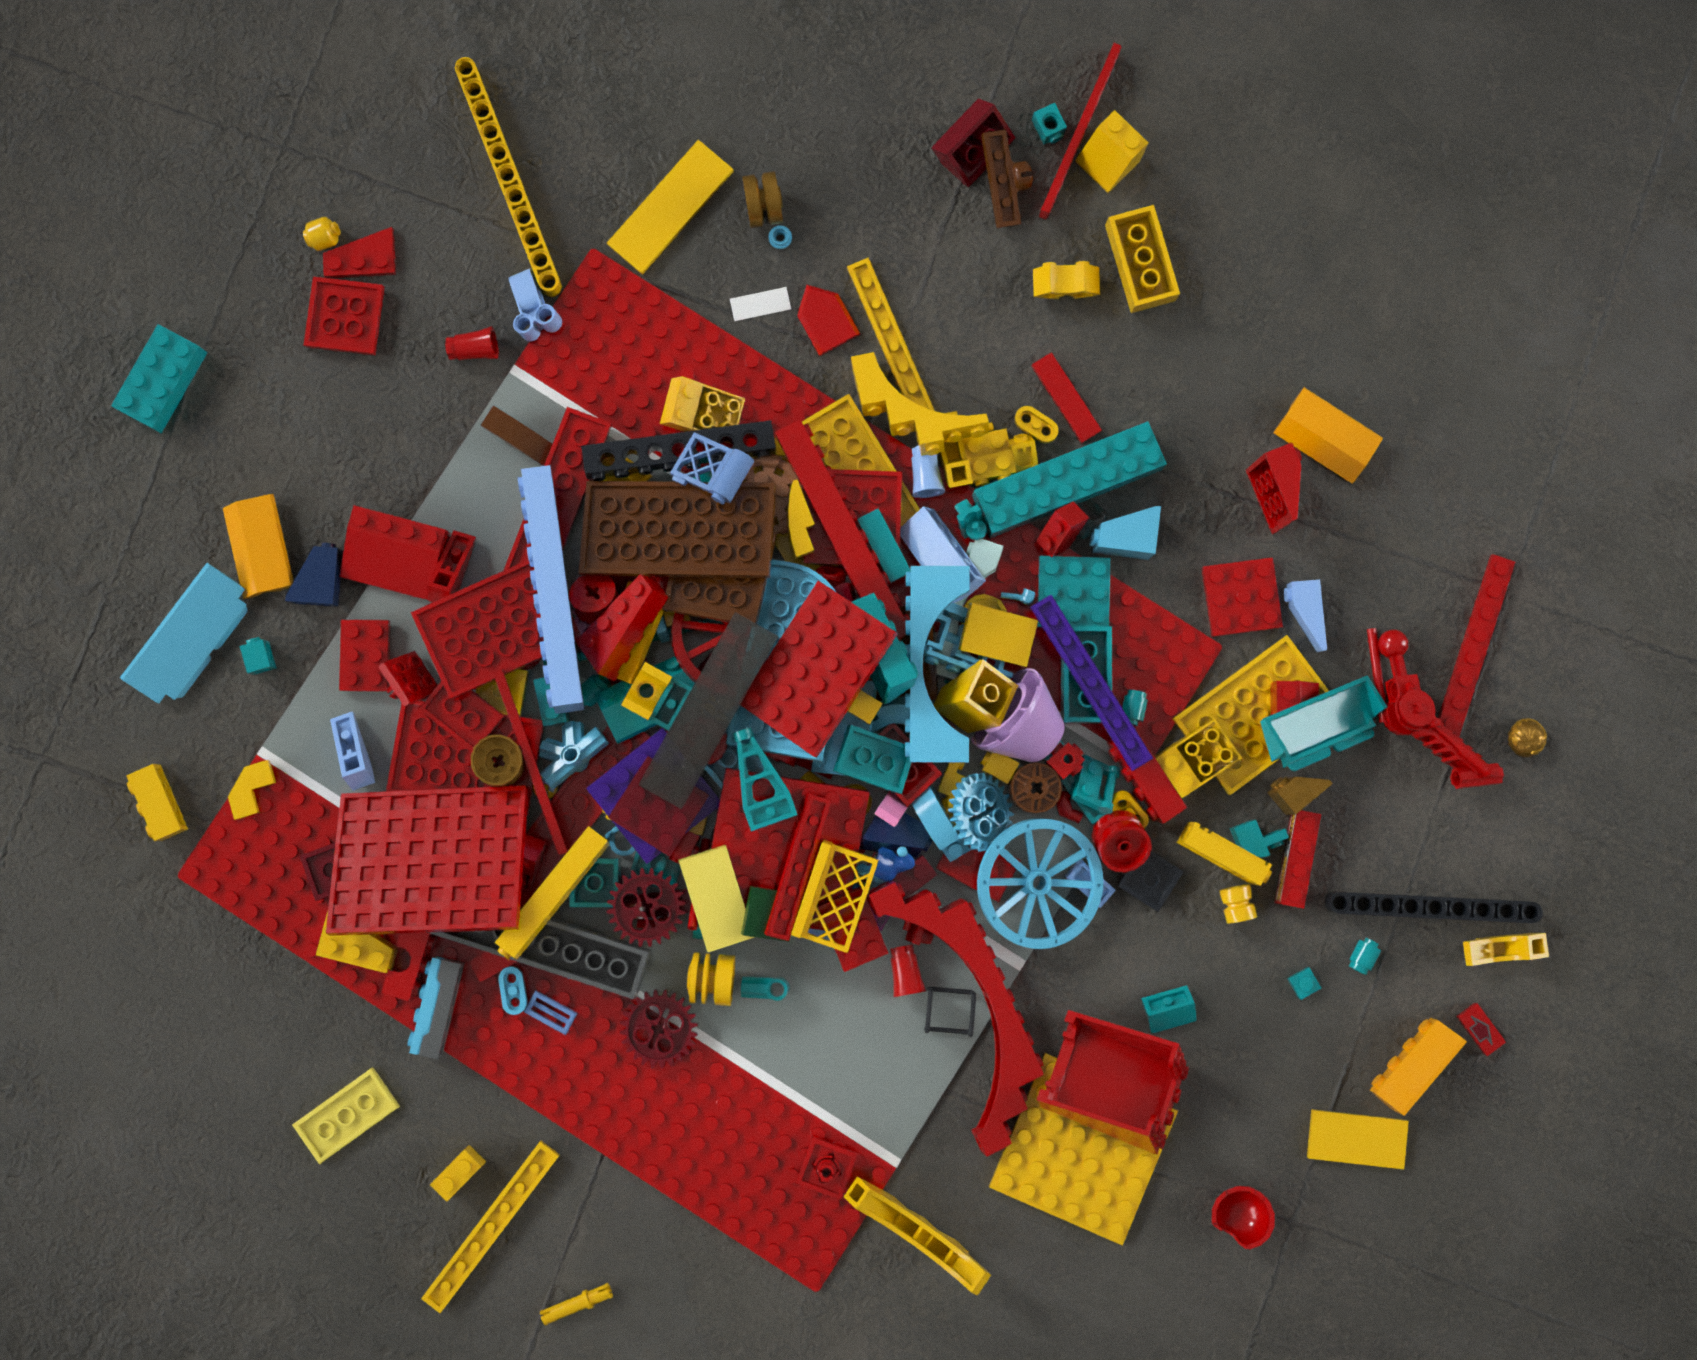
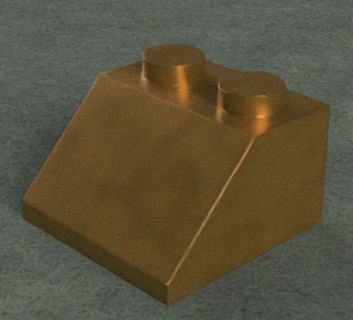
M1285 776L1284 778L1279 777L1270 785L1272 789L1267 793L1285 815H1291L1301 811L1333 783L1325 779Z

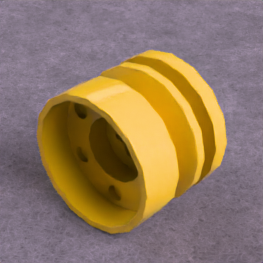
M694 952L687 977L689 1003H696L697 995L701 993V1004H706L708 995L713 994L715 1005L731 1006L735 975V955L719 954L716 965L711 964L710 953H706L704 964H700L701 954L700 952Z

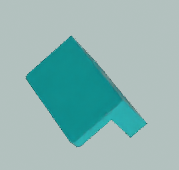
M1187 985L1141 998L1148 1017L1151 1033L1197 1020L1195 1002Z

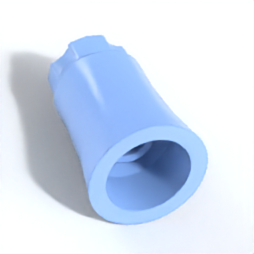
M919 446L912 448V496L915 498H930L945 493L937 454L921 456Z

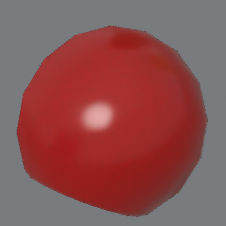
M1236 1186L1225 1190L1216 1198L1212 1208V1224L1220 1231L1230 1234L1243 1248L1252 1249L1261 1246L1270 1238L1275 1227V1213L1269 1199L1260 1191L1249 1186Z

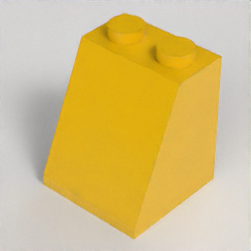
M1114 110L1097 127L1075 162L1109 193L1141 161L1149 142Z
M982 659L943 686L934 703V707L937 712L967 733L998 727L1001 725L1019 685Z

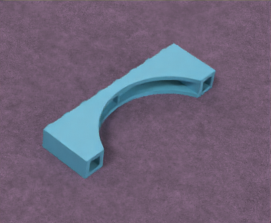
M911 566V572H906V586H911V596H906V611H910V620H906V635H910V645H906L907 657L910 659V662L915 664L918 676L914 686L910 688V694H905V708H910V718H905V733H910V742H905V757H910V762H969V738L952 728L940 716L927 693L923 677V653L928 634L938 616L953 601L970 591V566Z

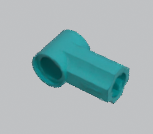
M742 976L741 997L779 1001L789 993V983L782 977ZM778 982L783 985L784 993L782 995L773 993V983Z

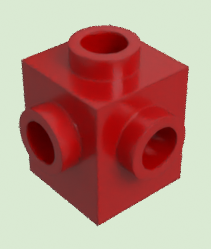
M1060 742L1051 752L1052 756L1045 762L1056 771L1061 780H1064L1069 774L1072 777L1075 776L1083 768L1081 763L1085 759L1082 757L1083 751L1075 743L1071 745L1067 742L1063 745ZM1065 755L1069 757L1068 764L1064 762Z

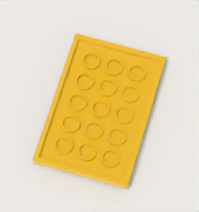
M1288 635L1274 643L1173 718V721L1184 736L1213 719L1217 720L1242 757L1241 760L1215 776L1228 795L1233 794L1277 761L1271 762L1260 723L1263 718L1271 715V682L1319 683V695L1329 691Z

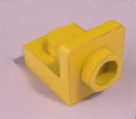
M1017 434L1013 439H1009L1017 472L1038 465L1035 440L1030 435Z

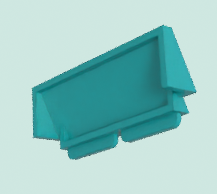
M1368 675L1263 718L1260 723L1271 762L1281 758L1283 768L1289 767L1292 771H1298L1331 755L1330 748L1332 747L1335 751L1341 752L1371 739L1374 736L1373 728L1376 726L1372 719L1383 712L1387 705Z

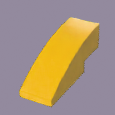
M794 480L791 484L787 504V532L795 560L814 551L807 532L808 529L813 528L814 521L798 480Z

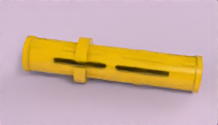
M605 1283L590 1291L587 1289L583 1290L582 1294L540 1310V1315H543L541 1320L546 1326L585 1308L588 1310L592 1309L595 1304L613 1298V1294L610 1293L612 1289L608 1283Z

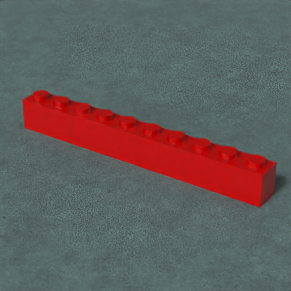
M801 419L775 431L776 439L859 598L875 593L877 599H881L885 606L887 619L892 620L895 625L898 640L906 637V620H910L907 613L903 615L900 611L899 606L902 603L896 592L892 594L889 590L888 585L891 582L885 571L880 572L876 564L880 563L875 551H869L865 544L869 540L863 529L858 530L855 521L858 519L853 509H847L844 500L847 498L842 488H836L833 479L836 477L829 465L825 467L822 458L825 456L818 444L814 446L811 437L814 435L808 423L803 425Z

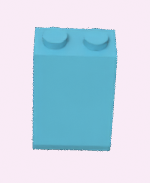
M1151 507L1102 522L1090 535L1089 546H1093L1092 553L1149 560L1156 554L1161 507Z

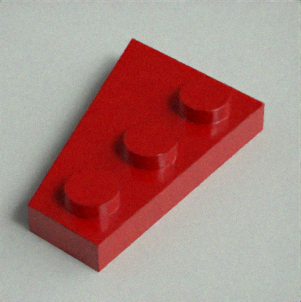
M393 227L324 252V277L346 278L396 275Z

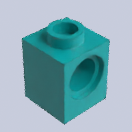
M1055 103L1033 113L1032 122L1043 144L1049 142L1054 144L1063 139L1067 126ZM1051 122L1056 126V128L1048 129L1046 128L1045 123Z
M256 637L246 640L247 644L240 646L247 674L257 675L277 668L269 641Z

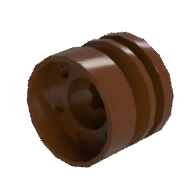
M1031 763L1020 767L1014 772L1008 784L1009 798L1014 806L1023 812L1031 814L1046 812L1053 808L1060 799L1062 791L1061 779L1056 771L1042 763ZM1032 782L1034 784H1041V786L1039 787V790L1041 791L1040 794L1037 792L1031 793L1030 790H1032L1033 788L1031 785Z

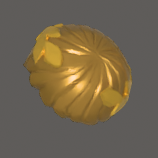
M1525 718L1518 720L1508 732V745L1518 756L1532 757L1536 754L1538 755L1546 745V731L1534 719Z

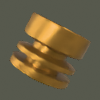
M489 735L481 739L471 754V767L475 775L482 782L493 787L514 784L522 776L525 768V761L520 747L512 739L503 735ZM503 756L505 765L495 768L496 763L493 762L494 759H500Z

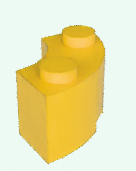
M1088 261L1076 262V265H1056L1055 262L1043 263L1042 267L1033 269L1034 297L1059 299V297L1068 295L1072 296L1073 299L1100 295L1099 267L1090 265Z

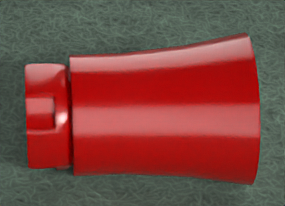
M492 326L474 332L457 334L454 337H446L445 348L449 360L498 359V340Z
M913 944L890 948L894 997L926 992L917 956L914 954Z

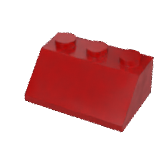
M1306 681L1271 682V715L1319 696V683Z

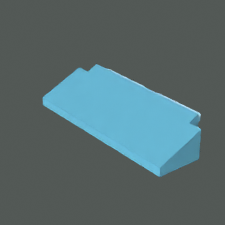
M206 563L120 678L158 704L165 695L174 700L182 698L210 662L211 656L209 654L212 650L219 649L247 613V604L239 599L245 588L236 580L211 564Z

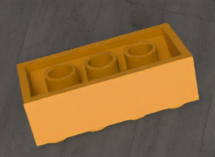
M1433 1018L1426 1019L1419 1025V1032L1415 1037L1409 1038L1403 1044L1402 1048L1404 1050L1398 1056H1394L1388 1062L1387 1070L1383 1074L1377 1075L1371 1083L1373 1086L1370 1091L1390 1109L1403 1116L1407 1114L1467 1042L1443 1023Z

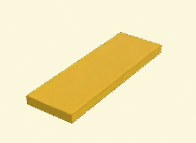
M697 140L609 239L607 245L643 275L734 172L733 168L700 140Z

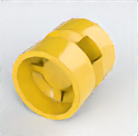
M1250 884L1219 890L1221 901H1223V904L1228 905L1224 910L1226 923H1237L1257 918L1255 904L1249 902L1252 898Z

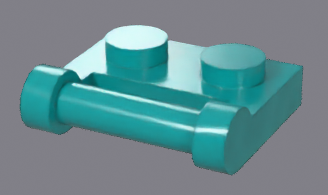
M1084 754L1082 757L1085 760L1081 763L1083 768L1076 774L1071 799L1101 813L1111 814L1114 807L1112 799L1116 779L1120 777L1121 769L1117 766H1109ZM1104 775L1107 777L1103 800L1101 801L1098 799L1102 776Z

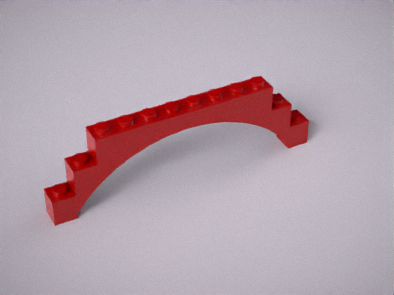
M890 880L868 891L867 899L873 913L878 917L889 915L907 920L925 928L944 941L962 959L973 974L989 1009L995 1042L994 1075L985 1110L977 1127L971 1129L980 1151L988 1157L1012 1144L1009 1137L1012 1135V1132L1006 1120L1028 1110L1025 1103L1028 1098L1021 1086L1044 1075L1041 1069L1044 1066L1039 1054L1033 1051L1032 1045H1034V1041L1028 1031L1025 1032L1022 1026L1025 1023L1019 1010L1016 1011L1013 1006L1015 998L1011 990L1005 988L1003 983L1006 980L1004 973L994 963L995 953L990 945H986L984 940L986 933L982 925L977 924L974 918L977 913L973 904L960 898L939 909L938 907L941 906V902L937 894H932L927 889L903 900L905 893L900 884L896 885L894 881Z

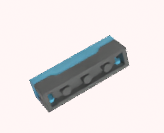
M439 956L432 957V960L427 962L425 975H428L426 985L423 984L420 989L419 998L422 999L420 1008H417L414 1014L413 1022H416L415 1031L410 1033L408 1039V1046H411L409 1053L433 1059H439L443 1056L465 962Z

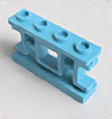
M951 603L938 616L936 621L941 623L935 642L926 640L923 653L924 662L931 665H938L939 663L946 666L945 670L959 674V672L963 673L979 660L987 661L988 657L978 655L976 659L958 650L964 624L959 625L957 634L948 632L952 619L965 623L967 608ZM945 641L953 644L950 657L937 652L943 649ZM996 660L994 668L1009 679L1012 678L1013 673L1003 669L1005 662Z

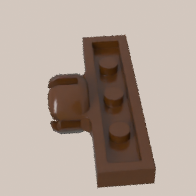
M1006 130L983 133L981 137L996 228L1020 225L1021 218L1017 192L1027 190L1032 186L1033 176L1021 177L1022 174L1032 171L1031 166L1026 161L1013 162L1011 160Z

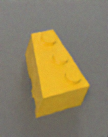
M327 912L316 952L317 956L387 973L388 969L394 967L398 947L378 934L329 936L326 934Z

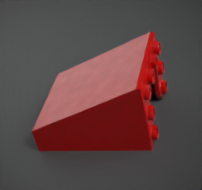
M1068 1010L1064 1021L1069 1023V1025L1067 1026V1031L1063 1032L1064 1041L1050 1081H1046V1090L1040 1089L1037 1097L1040 1107L1157 1155L1159 1148L1163 1149L1165 1146L1167 1135L1164 1133L1167 1125L1171 1126L1174 1118L1172 1108L1174 1103H1178L1180 1100L1181 1089L1179 1087L1181 1081L1186 1080L1189 1071L1180 1044Z

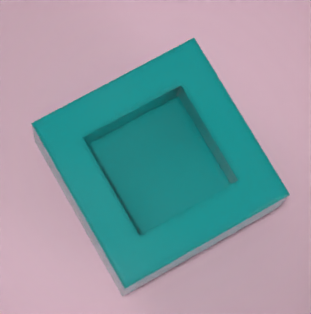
M1306 967L1287 978L1299 1000L1321 989L1310 967Z

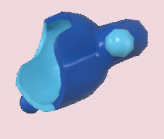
M901 846L897 849L898 856L894 851L884 847L878 850V855L875 859L879 861L869 890L893 880L898 873L914 867V858L908 853L906 847ZM865 864L858 865L856 867L858 874L861 876L868 874L872 864L869 866ZM854 883L852 885V890L857 887H860L861 885H859L858 883Z

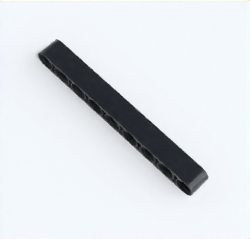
M1335 891L1327 894L1324 901L1327 910L1338 914L1537 923L1543 916V910L1538 903L1518 900ZM1337 896H1340L1343 902L1339 909H1336L1333 905V901ZM1361 897L1366 900V907L1363 910L1357 907V902ZM1384 899H1388L1390 902V907L1387 911H1383L1381 908V902ZM1411 900L1414 907L1408 913L1405 909V903ZM1435 901L1437 910L1432 914L1429 911V904ZM1458 902L1461 906V911L1456 915L1453 912V905ZM1479 904H1483L1485 908L1481 916L1477 913V906ZM1503 905L1508 907V914L1505 917L1501 915L1500 911ZM1528 906L1532 909V915L1529 918L1524 913Z

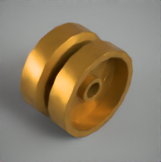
M775 171L762 174L763 188L761 189L758 187L757 177L754 174L742 176L750 227L763 226V211H767L768 221L771 225L783 223L781 210L783 203Z

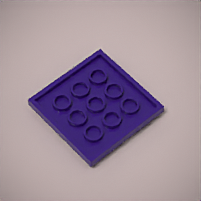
M663 728L586 788L609 816L646 757L649 756L709 794V797L685 833L716 810L720 802L718 796L690 761L685 759L678 746ZM612 821L646 864L662 853Z

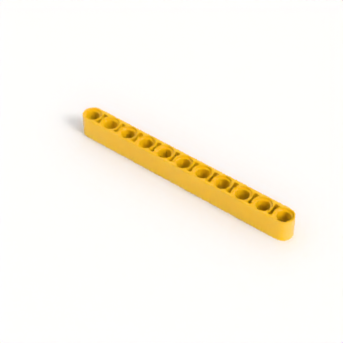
M462 57L457 60L455 71L536 280L546 296L556 297L562 290L560 278L486 88L474 61L471 58ZM465 69H472L470 74H462ZM473 90H481L478 95L471 96ZM484 110L489 111L487 116L479 117L480 112ZM490 132H497L494 138H487ZM498 153H505V157L503 159H495V156ZM514 174L510 181L503 180L505 175ZM522 195V199L519 202L511 201L513 196ZM524 216H530V217H531V218H530V221H529L528 223H526V224H521V223H520V219H521L522 217H524ZM532 237L539 238L535 245H529L528 241ZM539 259H547V263L544 266H536ZM555 280L556 282L552 288H545L546 281Z

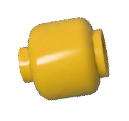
M321 217L308 222L303 231L306 244L316 251L336 246L338 236L341 234L338 224L332 222L328 217Z

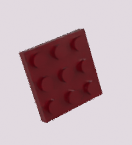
M647 756L608 818L670 857L709 797V794Z

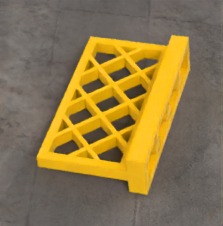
M824 840L821 844L791 935L798 938L803 937L848 953L879 860ZM835 851L845 854L849 864L837 869L833 862ZM850 856L855 857V858H858V859L855 860V861H852V859H851ZM862 860L872 863L870 872L860 877L854 864ZM830 866H832L834 871L828 873ZM851 866L857 879L844 884L839 871ZM836 874L841 887L829 892L825 884L826 878ZM867 878L866 884L864 886L862 880ZM859 881L863 889L862 896L852 900L846 887ZM824 888L826 894L820 896L822 889ZM843 889L849 902L836 907L831 895ZM828 897L833 910L821 915L817 907L818 901ZM860 900L858 908H856L854 903ZM851 905L855 912L854 919L844 923L839 910ZM816 911L818 917L813 919L814 913ZM836 913L841 925L829 931L823 918ZM818 920L821 921L826 931L819 936L808 933L810 925ZM852 924L850 931H848L846 926ZM843 928L847 935L845 946L836 943L831 933ZM828 935L830 940L824 939L823 937Z

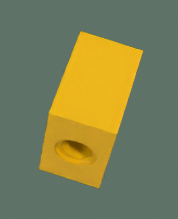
M644 662L621 705L649 720L672 677ZM646 683L653 687V694L647 698L642 697L639 693L641 685Z

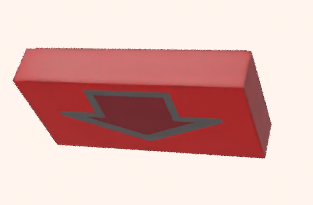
M1478 1003L1472 1004L1456 1016L1485 1056H1489L1506 1043Z

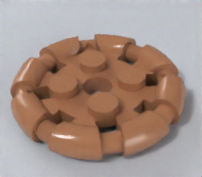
M771 454V456H762L760 458L754 457L755 462L744 480L747 482H775L774 518L777 517L778 524L774 525L773 532L784 535L788 533L787 512L785 511L789 496L788 486L798 479L790 463L782 460V456ZM762 466L763 472L760 471L755 474L753 468ZM776 468L785 471L782 477L774 474ZM801 487L802 493H803L804 498H805V500H806V494H805L803 488Z

